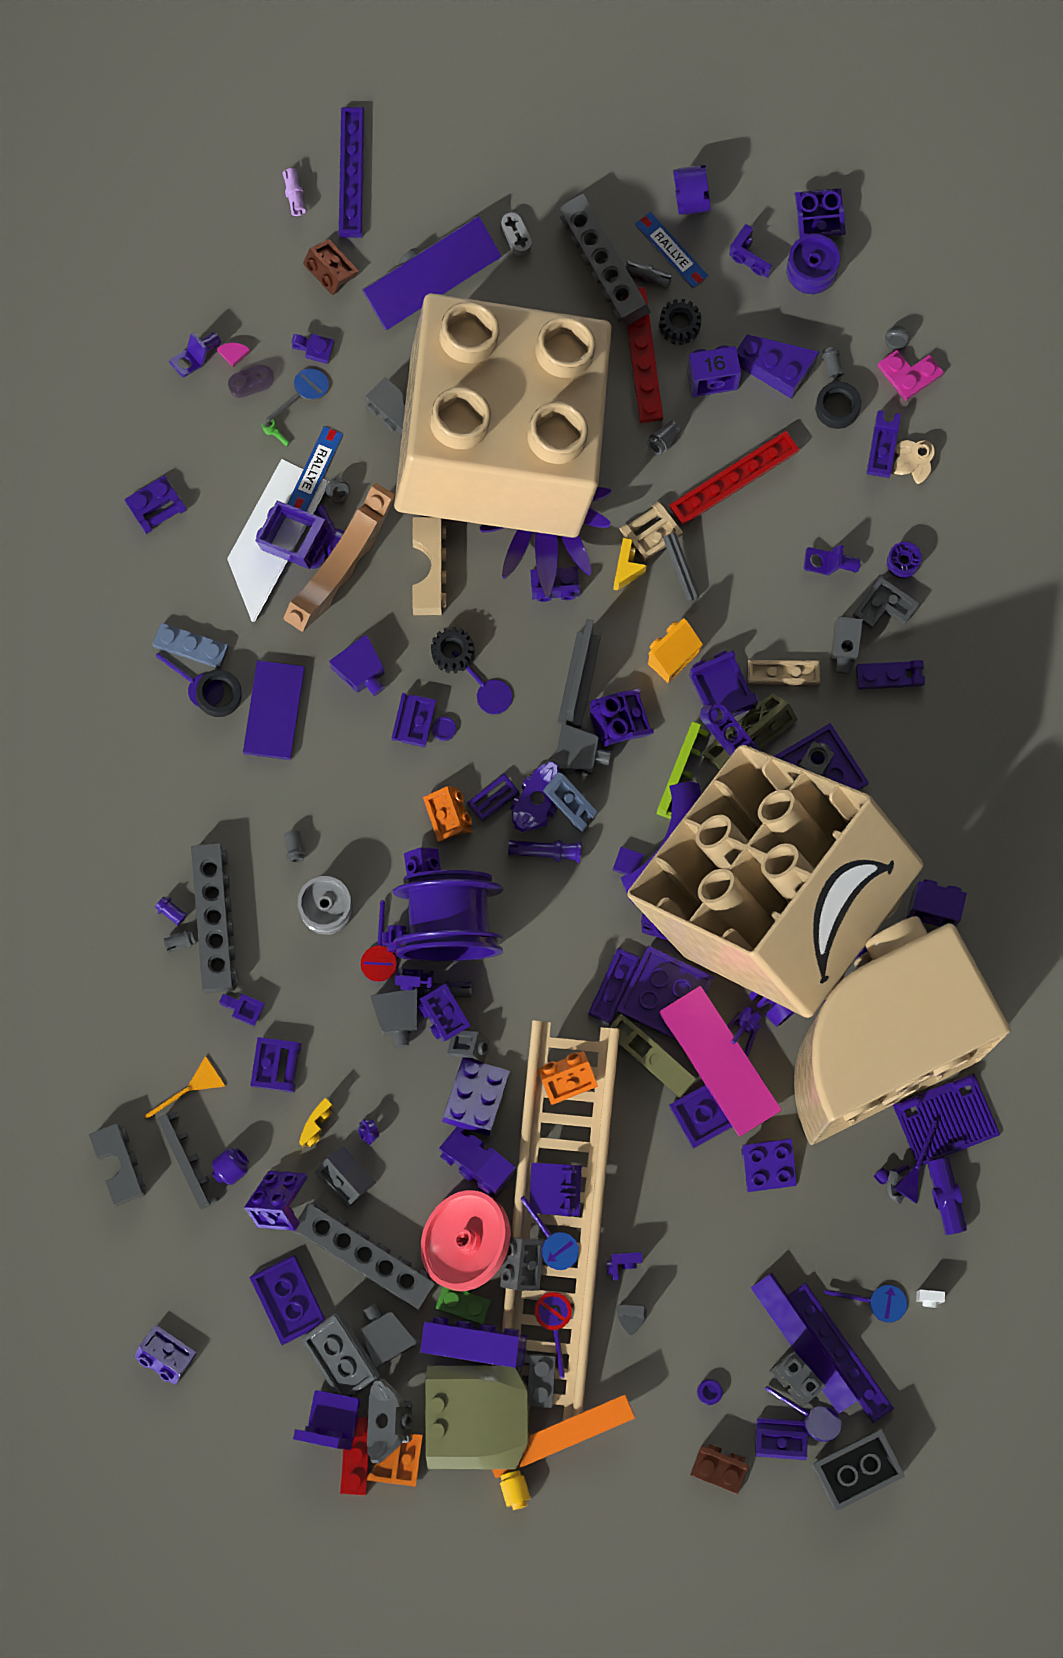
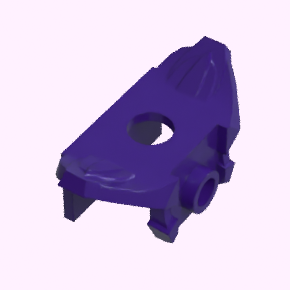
M550 760L548 763L542 764L537 770H534L531 777L527 776L521 787L524 790L520 798L516 796L510 807L513 810L512 822L515 829L525 832L543 826L546 827L548 825V816H554L558 806L543 790L558 772L561 773L558 763ZM538 791L544 795L543 803L536 805L531 802L530 796L533 792Z

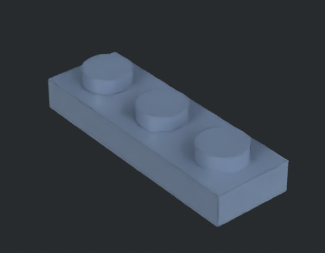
M160 623L152 644L155 648L219 669L222 667L229 648L227 644Z

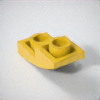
M326 1098L315 1108L304 1126L299 1141L304 1149L307 1146L313 1147L321 1139L319 1135L322 1133V1130L317 1126V1123L319 1121L324 1123L333 1114L331 1112L333 1105Z

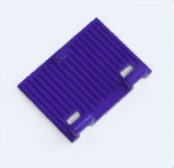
M974 1073L893 1105L916 1162L932 1121L934 1119L937 1120V1125L921 1166L928 1164L929 1161L941 1159L1000 1135ZM970 1085L972 1093L962 1096L959 1089ZM916 1107L918 1114L907 1118L905 1110Z

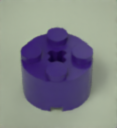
M705 164L674 169L673 174L679 215L711 211Z

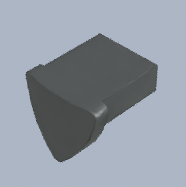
M619 1305L617 1307L618 1319L628 1335L632 1336L643 1324L647 1314V1309L644 1306Z

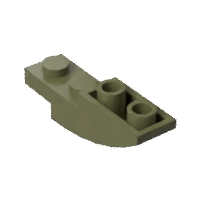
M622 1014L609 1027L620 1029L618 1044L679 1098L697 1080Z

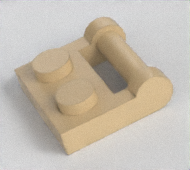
M658 501L652 505L649 511L629 525L624 524L619 528L625 538L632 539V546L636 548L637 553L644 562L666 547L663 540L665 535L676 533L677 538L683 535L682 530ZM656 516L661 518V520L638 536L633 533Z

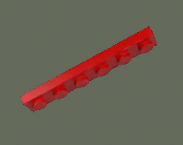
M646 287L638 288L648 306ZM623 295V301L626 300L629 295ZM647 314L627 326L640 423L663 421L650 316Z
M787 431L674 501L670 504L669 508L680 524L684 526L797 454L799 448Z

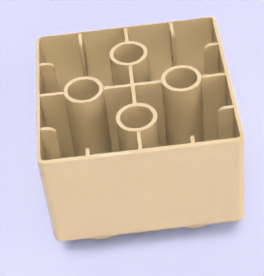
M914 916L881 931L865 943L868 951L854 961L856 970L840 981L828 996L803 1038L797 1055L794 1073L797 1111L810 1145H814L981 1061L1011 1032L1010 1026L957 928L953 924H946L927 933L920 918Z

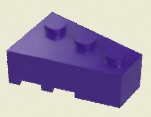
M749 334L745 336L737 348L741 369L791 399L815 365L819 354L818 351Z

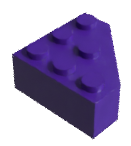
M456 1127L439 1147V1151L442 1153L440 1158L450 1166L453 1163L459 1167V1173L469 1182L474 1179L482 1193L488 1196L493 1195L497 1198L515 1177V1166L491 1147L485 1150V1144L472 1134L468 1136L463 1128Z

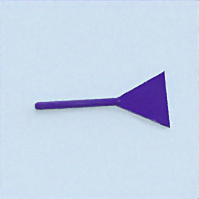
M936 1119L932 1121L916 1164L893 1187L915 1204H917L919 1168L937 1125Z

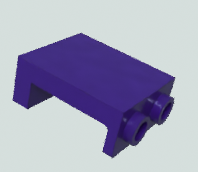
M722 651L716 654L713 660L708 662L702 660L695 663L690 670L689 677L703 706L711 703L721 704L735 717L755 708L758 704V699L755 693H751L735 660L736 655L734 651L729 653ZM713 709L711 711V719L715 721L718 717V712L716 709Z

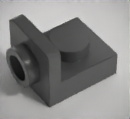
M462 1031L451 1038L447 1053L452 1057L474 1058L476 1061L484 1063L489 1051V1040L479 1032Z

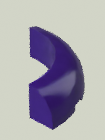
M684 782L669 786L672 797V814L667 834L659 849L701 796L699 783ZM659 849L640 868L621 877L626 893H628L630 887Z

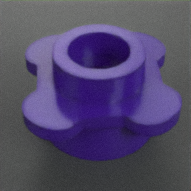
M366 1119L359 1123L358 1133L361 1139L366 1141L368 1145H371L375 1139L379 1138L376 1124L373 1120L367 1121Z

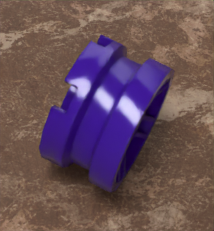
M910 542L895 544L887 557L889 572L901 579L912 577L917 572L922 561L919 548ZM900 557L902 559L908 558L909 560L907 563H902Z

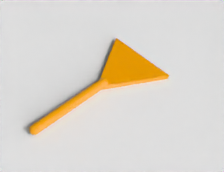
M204 1057L186 1088L145 1114V1118H150L189 1091L225 1087V1084L207 1057Z

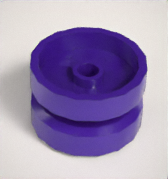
M809 234L802 236L795 241L790 249L786 270L789 282L795 289L806 294L814 295L830 288L836 279L839 268L840 254L838 247L831 239L823 235Z

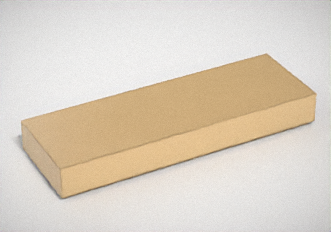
M748 660V685L819 686L820 660Z

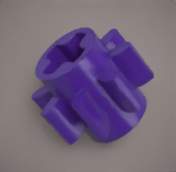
M391 925L388 926V932H382V945L387 946L388 952L396 953V950L401 948L396 946L393 941L399 936L409 934V932H406V927Z

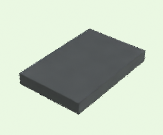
M340 1311L301 1338V1341L335 1394L351 1397L381 1376Z

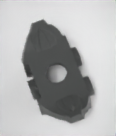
M376 1378L374 1380L369 1395L367 1447L372 1463H381L402 1443L412 1440V1408L414 1404L411 1401H404L400 1394L384 1378Z

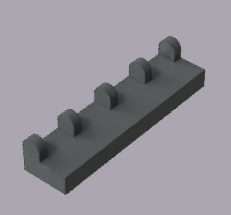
M174 1112L168 1116L164 1114L157 1119L199 1208L203 1210L217 1203L219 1199L215 1196L208 1200L201 1185L210 1180L208 1176L198 1180L191 1163L198 1160L199 1157L197 1154L187 1157L180 1141L187 1138L188 1134L183 1132L177 1135L171 1123L172 1120L179 1117L178 1113Z

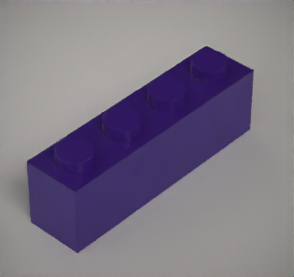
M433 1317V1321L424 1322L421 1353L513 1368L524 1366L527 1335L519 1334L518 1329L504 1328V1332L496 1331V1326L481 1324L480 1328L471 1327L472 1322L457 1321V1324L448 1323V1318Z

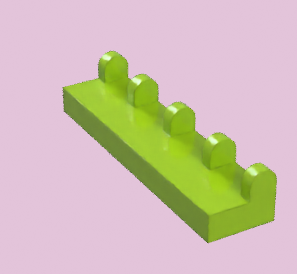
M693 721L656 814L671 819L672 812L668 811L672 802L669 786L678 784L681 776L691 779L692 773L684 770L690 755L699 757L701 754L699 750L693 748L697 736L699 735L704 738L708 736V732L700 729L701 725Z

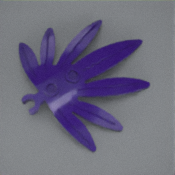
M597 487L592 502L611 495V489ZM589 508L584 524L599 528H609L611 526V522L606 517ZM482 524L479 528L480 532L488 533L505 527ZM517 530L504 560L502 569L503 579L509 577L521 562L530 543L532 531ZM536 532L535 558L537 573L543 593L546 598H549L557 573V535ZM579 535L577 537L561 536L568 553L577 566L587 575H591L592 570L589 557Z

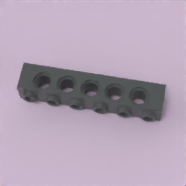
M582 193L559 207L563 213L560 219L566 230L571 228L573 231L570 237L575 246H581L584 250L581 253L587 266L591 264L594 268L591 274L596 283L602 282L605 287L601 291L608 303L611 301L614 303L615 308L612 311L617 320L621 321L623 319L626 326H629L651 313L584 194ZM586 221L584 226L578 227L581 222ZM597 240L594 245H588L590 241ZM607 258L605 263L598 264L601 259ZM618 276L616 281L609 282L612 277ZM623 295H629L626 300L619 301Z
M220 843L191 846L202 990L205 994L234 991V984L238 983L237 970L232 969V960L236 959L235 946L230 945V936H234L233 922L228 921V912H232L231 898H226V888H230L229 874H224V865L228 864L227 850H222ZM216 866L217 872L214 875L208 876L205 874L207 867ZM216 889L219 891L217 898H207V893L210 890ZM219 913L221 914V919L217 923H210V915ZM214 937L223 938V943L219 947H212L210 945L211 940ZM221 960L225 962L223 970L214 971L212 969L216 961Z
M317 1202L314 1206L310 1203L306 1205L298 1218L300 1224L295 1232L420 1311L435 1287V1283L432 1282V1278L427 1272L421 1269L418 1273L411 1269V1262L401 1256L397 1260L389 1255L391 1252L389 1248L381 1243L375 1246L368 1241L370 1236L357 1229L356 1233L347 1228L349 1223L339 1216H336L335 1219L327 1215L328 1209ZM322 1221L330 1224V1230L326 1234H319L316 1231L317 1225ZM341 1235L351 1237V1243L346 1248H341L337 1244V1240ZM363 1248H368L372 1251V1257L368 1261H361L358 1258V1253ZM385 1261L393 1264V1271L388 1275H383L379 1271L381 1263ZM404 1275H411L414 1278L412 1287L403 1288L400 1285V1280Z

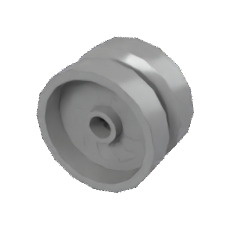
M319 876L310 879L302 887L298 895L297 906L301 918L311 931L322 935H331L341 931L348 925L352 917L353 904L348 888L340 880L331 876ZM328 902L329 906L323 908L322 904Z

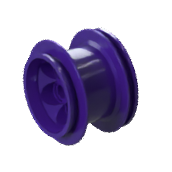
M470 870L419 872L405 876L403 878L404 884L393 889L392 893L396 897L409 900V934L399 936L393 941L396 946L401 947L396 950L397 957L415 961L450 962L491 958L503 953V947L499 946V944L503 943L505 938L500 934L489 932L488 898L499 895L503 892L504 888L492 882L490 874Z

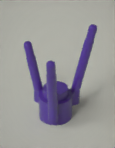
M745 1007L742 1013L738 1011L735 1017L727 1024L729 1030L736 1023L739 1027L731 1041L732 1044L737 1042L744 1031L748 1033L751 1031L744 1051L747 1057L750 1054L756 1034L761 1027L759 1021L762 1018L758 1012L749 1007Z

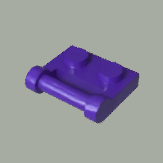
M165 475L124 499L145 534L152 532V528L177 513L182 514L187 511ZM169 502H173L174 505L147 521L144 518Z
M258 1037L250 1086L295 1093L296 1085L294 1084L298 1052L301 1051L302 1043ZM286 1049L289 1052L284 1082H277L281 1050Z

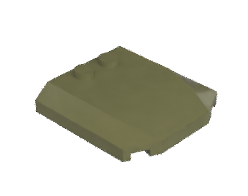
M501 1365L427 1366L425 1402L426 1461L428 1469L518 1468L519 1462L530 1443L529 1390L518 1372V1367L513 1368Z

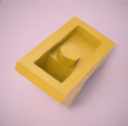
M623 538L613 590H620L646 573V565L632 563L636 548H632V539Z

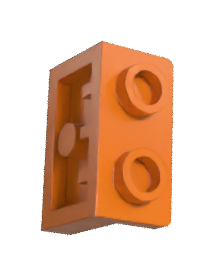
M446 786L423 797L438 842H445L462 833L469 834L473 832L471 817L465 810L463 805L464 797L458 788Z
M584 1051L571 1053L565 1059L546 1063L542 1068L538 1069L551 1105L598 1087Z

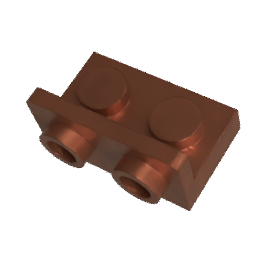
M330 239L311 247L303 262L307 270L317 278L331 295L336 294L340 285L355 278L359 272Z
M709 1443L707 1447L700 1446L690 1475L738 1494L746 1471L749 1468V1464L744 1463L746 1458L731 1453L730 1457L721 1454L722 1448Z

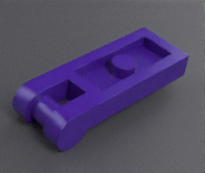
M913 660L910 662L857 664L858 689L924 686L925 677L922 676L924 662L923 660ZM906 671H912L913 677L906 678Z

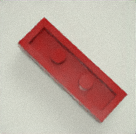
M368 1417L357 1418L352 1450L343 1449L340 1494L366 1495L369 1460L367 1447Z

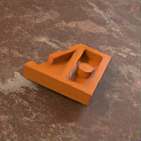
M411 1434L412 1440L402 1443L381 1463H377L368 1475L367 1480L416 1487L423 1435Z

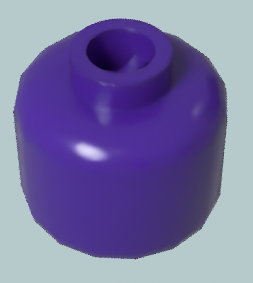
M227 1148L213 1160L212 1167L214 1171L212 1175L220 1184L225 1182L228 1185H234L247 1174L249 1160L240 1149Z

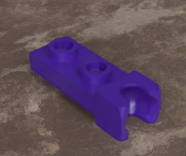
M879 410L876 414L866 474L890 478L901 415L896 413L892 422H886L883 419L884 412Z

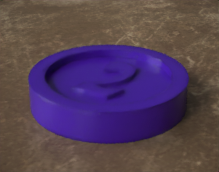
M449 717L436 719L432 725L433 735L441 741L452 739L456 733L455 722Z

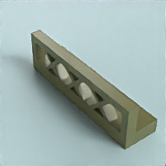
M772 693L738 723L762 751L798 719L790 704ZM774 702L778 704L773 709L767 710ZM759 719L756 724L749 725L753 720ZM731 728L725 733L727 739L732 737L733 731ZM718 740L702 752L703 757L714 764L718 772L730 758V755ZM723 749V752H721L717 757L713 756L715 752Z

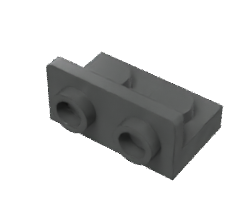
M510 1237L509 1249L502 1264L501 1287L521 1291H539L543 1260L542 1246L545 1240Z

